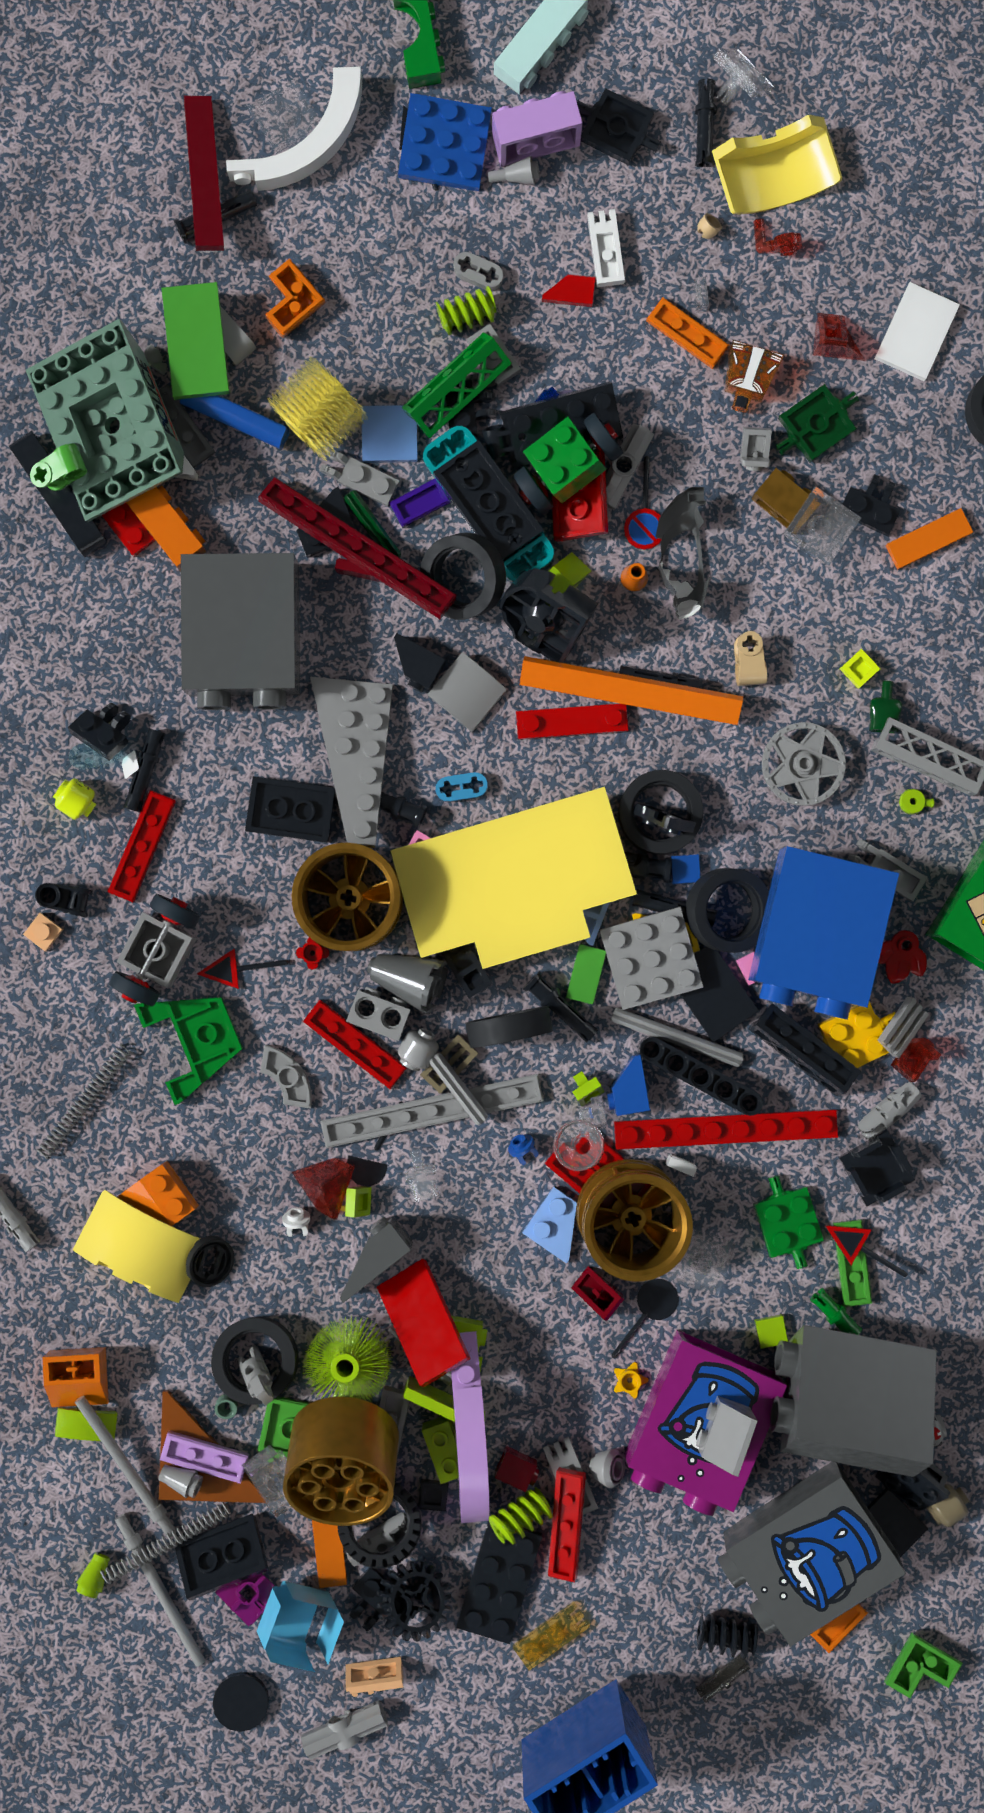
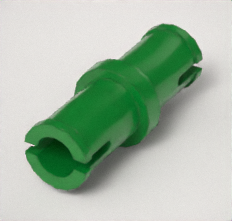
M823 1288L817 1291L819 1296L816 1293L813 1294L810 1301L827 1316L826 1320L831 1325L835 1324L844 1333H855V1335L861 1333L862 1328L846 1313V1308L842 1304L838 1305Z

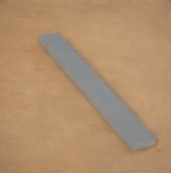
M538 1074L469 1088V1091L486 1113L544 1101ZM450 1092L321 1120L320 1122L325 1146L330 1148L464 1119L470 1116Z

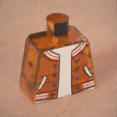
M733 340L729 350L724 390L735 395L732 404L733 410L746 413L748 412L751 400L762 402L783 359V354Z

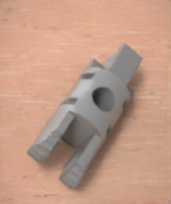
M908 1082L891 1092L859 1121L858 1129L862 1132L863 1138L866 1140L875 1138L876 1135H879L903 1117L918 1102L922 1095L914 1084Z
M253 1345L249 1349L252 1358L246 1360L240 1356L236 1360L252 1398L256 1396L266 1406L274 1399L271 1390L273 1382L258 1346Z
M401 1512L363 1534L357 1542L362 1548L370 1552L384 1553L402 1541L407 1531L406 1514ZM346 1552L349 1562L354 1567L360 1564Z

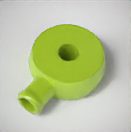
M917 789L905 790L899 799L900 808L909 815L920 813L924 807L933 808L935 803L934 799H925L923 793ZM910 799L915 800L914 805L910 803Z

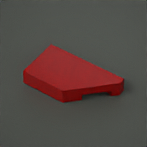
M568 274L542 295V302L592 307L595 277Z

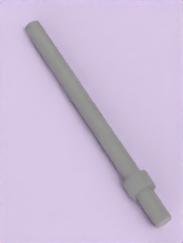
M83 1395L78 1398L75 1404L147 1507V1514L151 1520L158 1523L165 1535L169 1533L170 1537H172V1530L175 1534L177 1530L166 1516L167 1511L162 1503H157L85 1396Z
M121 1514L115 1518V1522L125 1538L123 1542L128 1551L133 1552L136 1560L140 1563L136 1554V1550H138L145 1561L141 1550L143 1547L142 1538L138 1531L134 1532L125 1514ZM148 1560L147 1564H142L141 1569L192 1661L198 1667L206 1660L152 1562Z

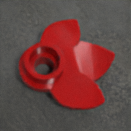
M909 930L897 932L890 941H885L882 945L878 963L885 964L887 978L892 984L903 981L910 972L921 977L927 967L926 955L918 948V937ZM909 940V947L902 949V943Z

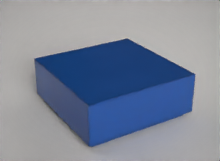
M699 854L670 857L672 859V884L695 883L700 878Z

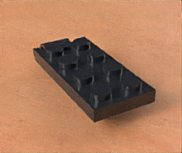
M609 381L500 412L503 425H493L482 430L487 452L491 458H499L510 453L512 468L531 464L523 451L566 417L572 420L586 441H591L589 431L583 421L593 413L597 414L604 425L609 423L618 435L616 439L623 438L613 384ZM524 433V438L518 439L519 434Z

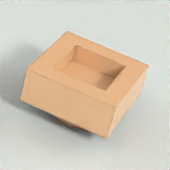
M40 912L23 935L42 950L48 951L64 929Z

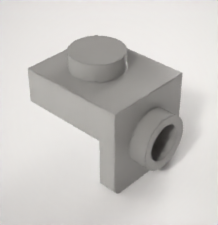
M743 427L740 462L742 466H746L747 470L762 471L763 467H770L771 428Z

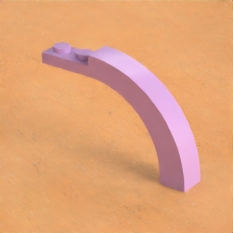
M476 1331L460 1333L471 1359L451 1371L461 1523L489 1521L486 1434Z

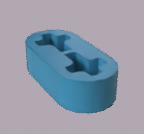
M466 773L441 778L436 784L435 791L438 798L444 802L461 801L483 796L487 791L488 783L486 778L480 773ZM472 778H477L478 782H483V786L479 787L478 793H474L471 788L463 789V785L470 784ZM445 782H450L451 786L460 785L461 790L452 791L451 797H446L445 793H440V788L444 787Z

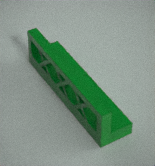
M483 332L401 408L418 424L426 436L431 438L510 366L512 362L495 339ZM495 351L502 361L494 369H485L486 358ZM471 372L479 373L478 383L473 388L465 387L466 376ZM450 391L458 392L457 403L452 407L444 406L445 395ZM429 410H438L437 421L428 428L421 417Z

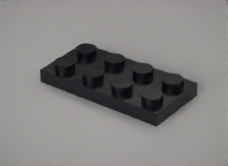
M489 1521L487 1522L456 1628L510 1644L542 1540V1533L531 1532L529 1529L523 1528L524 1538L515 1533L516 1544L513 1545L508 1540H505V1544H503L494 1533Z

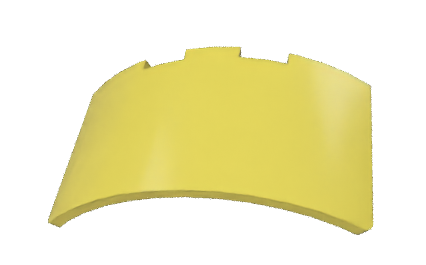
M807 115L788 126L775 130L776 136L765 140L762 139V135L745 138L733 137L712 151L732 214L764 212L804 200L842 181V174L824 117Z
M104 1190L84 1226L73 1251L96 1266L102 1265L112 1269V1275L130 1284L135 1281L149 1289L148 1292L179 1303L191 1280L186 1273L188 1254L195 1243L201 1238L170 1226Z

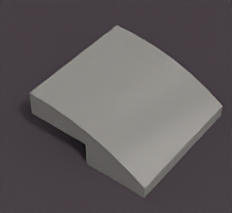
M462 652L427 695L473 733L507 689Z

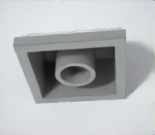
M717 1396L715 1403L711 1402L706 1413V1419L709 1421L706 1429H701L696 1446L699 1447L698 1450L702 1458L738 1477L757 1424V1419L750 1407Z

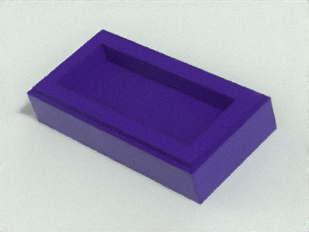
M436 479L389 502L402 528L451 503Z

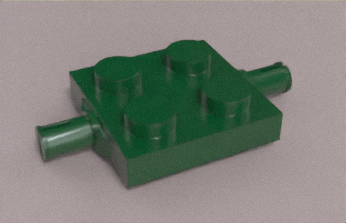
M824 384L782 413L778 419L786 429L788 438L776 445L777 450H780L779 453L783 455L796 446L811 463L855 432L857 428L849 419L846 409L859 402L858 396L854 397L856 393L852 391L842 400H839L831 394Z

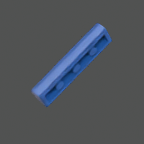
M218 395L180 399V404L280 450L284 447L290 434V430L286 426Z

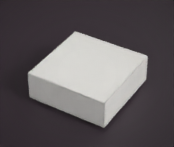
M673 1154L668 1155L665 1162L667 1166L694 1177L697 1169L694 1163Z

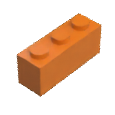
M161 485L126 503L181 572V554L206 553L202 546L206 541L196 528L190 531L185 524L189 519L179 507L175 510L168 502L172 498Z

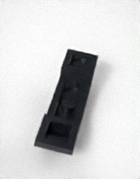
M469 944L441 952L469 999H472L493 985Z

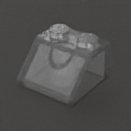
M815 486L783 535L821 564L830 565L861 517Z

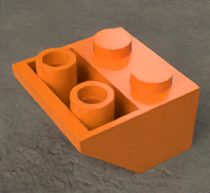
M106 1347L50 1350L42 1357L44 1388L51 1407L77 1406L75 1401L83 1395L90 1405L109 1403Z

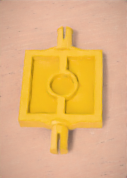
M869 1001L868 1008L851 1007L848 1020L831 1017L817 1025L823 1036V1042L856 1068H859L889 1053L877 1039L889 1024L895 1012L880 1019L875 1014Z

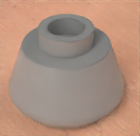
M617 1449L598 1452L590 1461V1472L596 1481L607 1488H613L623 1479L625 1472L624 1457Z

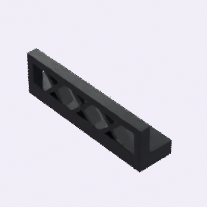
M773 1003L769 1004L760 1018L748 1028V1030L835 1096L846 1094L861 1073L853 1064Z

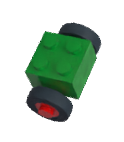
M593 413L583 421L589 431L591 441H586L577 426L569 417H566L523 451L541 478L539 479L534 476L526 467L517 471L514 474V478L521 488L519 493L528 505L532 503L542 515L554 507L546 487L563 503L606 470V467L594 452L596 448L604 452L611 461L616 460L623 454V450L615 440L618 437L617 433L609 423L604 425L597 414Z

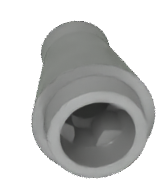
M165 1464L160 1472L159 1481L165 1483L185 1498H195L201 1488L203 1476L198 1475V1471L171 1467Z

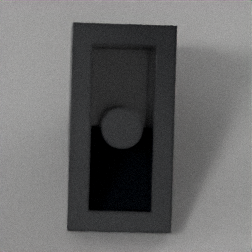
M396 633L394 640L405 678L409 681L407 685L420 693L424 689L430 692L446 664L445 659Z

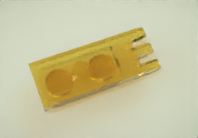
M574 1601L513 1644V1649L529 1671L590 1627V1623L587 1620H584L577 1626L576 1623L584 1617L581 1611L570 1616V1613L577 1608Z

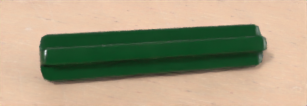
M356 490L349 492L344 497L345 502L373 541L400 558V550Z

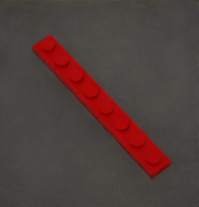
M837 1110L758 1113L753 1116L733 1114L614 1121L615 1149L838 1138Z

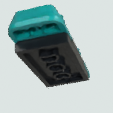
M455 426L426 446L423 452L425 465L473 532L486 538L497 548L504 561L506 578L513 582L523 572L534 568L542 569L552 561L554 549L543 533L544 530L481 442L476 440L469 429L463 426Z

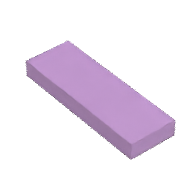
M168 1431L160 1460L241 1484L249 1454Z

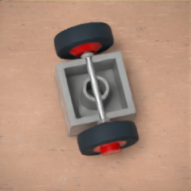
M155 894L150 907L160 913L165 920L163 921L150 913L142 912L117 960V963L136 972V976L115 971L109 982L112 988L122 993V998L134 1004L140 1002L148 1006H154L160 993L149 986L145 980L148 978L165 988L173 986L197 940L196 937L173 925H184L192 929L196 927L200 915L187 908L188 903L174 896L172 899H169L160 894Z

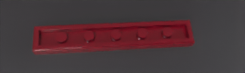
M184 95L196 251H224L212 96Z

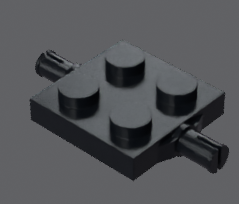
M606 88L599 101L593 107L577 100L579 113L587 117V125L581 134V142L628 166L641 146L657 153L661 141L647 135L648 127L654 118V112Z

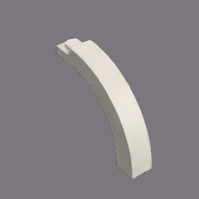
M361 66L333 68V87L328 107L315 129L296 146L266 158L226 160L230 182L234 181L238 185H247L255 180L258 191L272 190L298 182L324 166L344 144L356 121L362 96Z

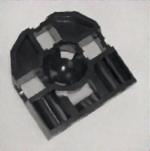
M536 568L525 571L512 582L499 604L504 622L513 632V638L532 651L544 655L551 661L564 663L599 603L571 585L564 593L560 591L556 594L553 593L551 584L556 575L550 571ZM548 615H549L550 618H551V620H550L549 623H548V621H547V619H546V617H547ZM566 620L572 623L568 632L560 628ZM529 627L532 631L539 633V638L535 636L533 639L529 638L530 633L526 629Z

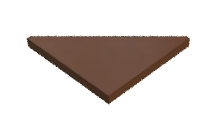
M163 1390L160 1457L168 1431L219 1445L198 1424V1421L171 1395L172 1393L169 1390ZM160 1460V1472L165 1464L171 1467L188 1469ZM198 1471V1475L203 1476V1482L195 1498H185L165 1483L159 1481V1500L267 1503V1495L252 1482V1479L245 1472L240 1484Z

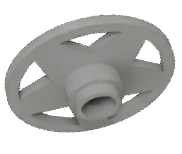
M794 723L780 729L768 741L762 755V773L767 786L778 798L792 805L809 806L826 800L838 789L845 774L846 761L840 742L829 730L814 723ZM796 729H810L800 744L784 736V734ZM825 737L834 746L838 760L822 754ZM773 747L782 763L769 774L768 759ZM837 776L830 789L818 797L819 778ZM795 783L803 800L789 797L780 791L778 787Z

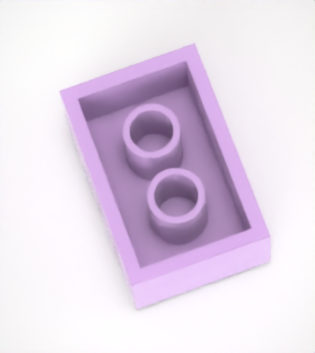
M564 91L556 92L551 97L542 100L530 99L523 105L515 107L503 106L492 113V137L501 167L514 164L529 156H532L533 159L580 146L582 120L574 91L568 93Z

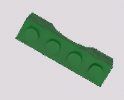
M393 0L394 10L409 14L415 19L420 28L415 42L403 51L409 89L441 84V73H445L443 55H437L436 47L441 45L438 28L433 29L431 20H436L433 2H428V0Z

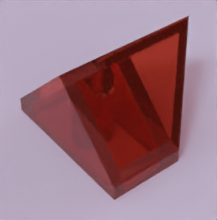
M817 313L813 355L865 361L846 327L845 316Z
M332 1158L293 1171L292 1174L316 1209L328 1217L337 1220L355 1166L341 1159Z

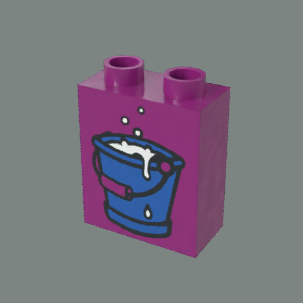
M676 1330L625 1450L628 1467L634 1469L631 1480L637 1485L655 1493H662L665 1483L683 1490L686 1493L682 1501L690 1508L705 1515L713 1516L717 1506L734 1512L769 1430L773 1401L776 1396L783 1397L787 1384L780 1375H776L770 1369ZM717 1396L750 1407L757 1419V1424L738 1477L702 1458L698 1450L699 1447L696 1446L701 1429L705 1430L709 1421L706 1419L709 1404L711 1402L715 1403Z

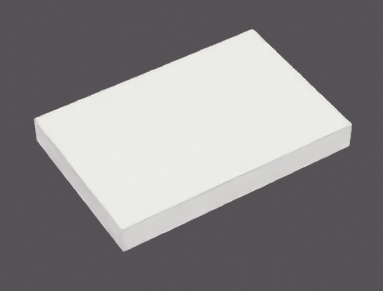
M909 282L874 359L925 381L960 304Z

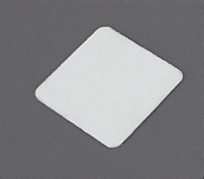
M132 751L123 758L122 768L125 779L139 769L135 751Z

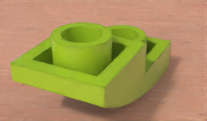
M58 1407L55 1437L101 1441L79 1408ZM95 1411L115 1440L118 1413L116 1411Z

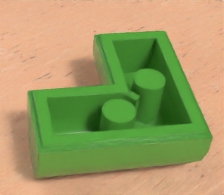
M911 1632L884 1682L901 1694L911 1698L924 1674L949 1688L963 1663Z

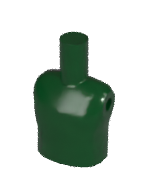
M882 681L881 697L873 698L870 702V732L881 733L889 717L897 721L900 720L902 702L892 698L893 681ZM892 726L889 734H896L899 732V729Z

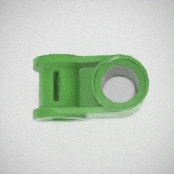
M70 443L58 447L53 453L36 463L31 469L30 478L37 487H48L51 490L60 491L73 481L85 476L87 469L77 445Z

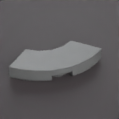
M264 1045L260 1073L271 1076L279 1084L283 1093L284 1105L311 1109V1087L303 1068L292 1056L283 1050Z

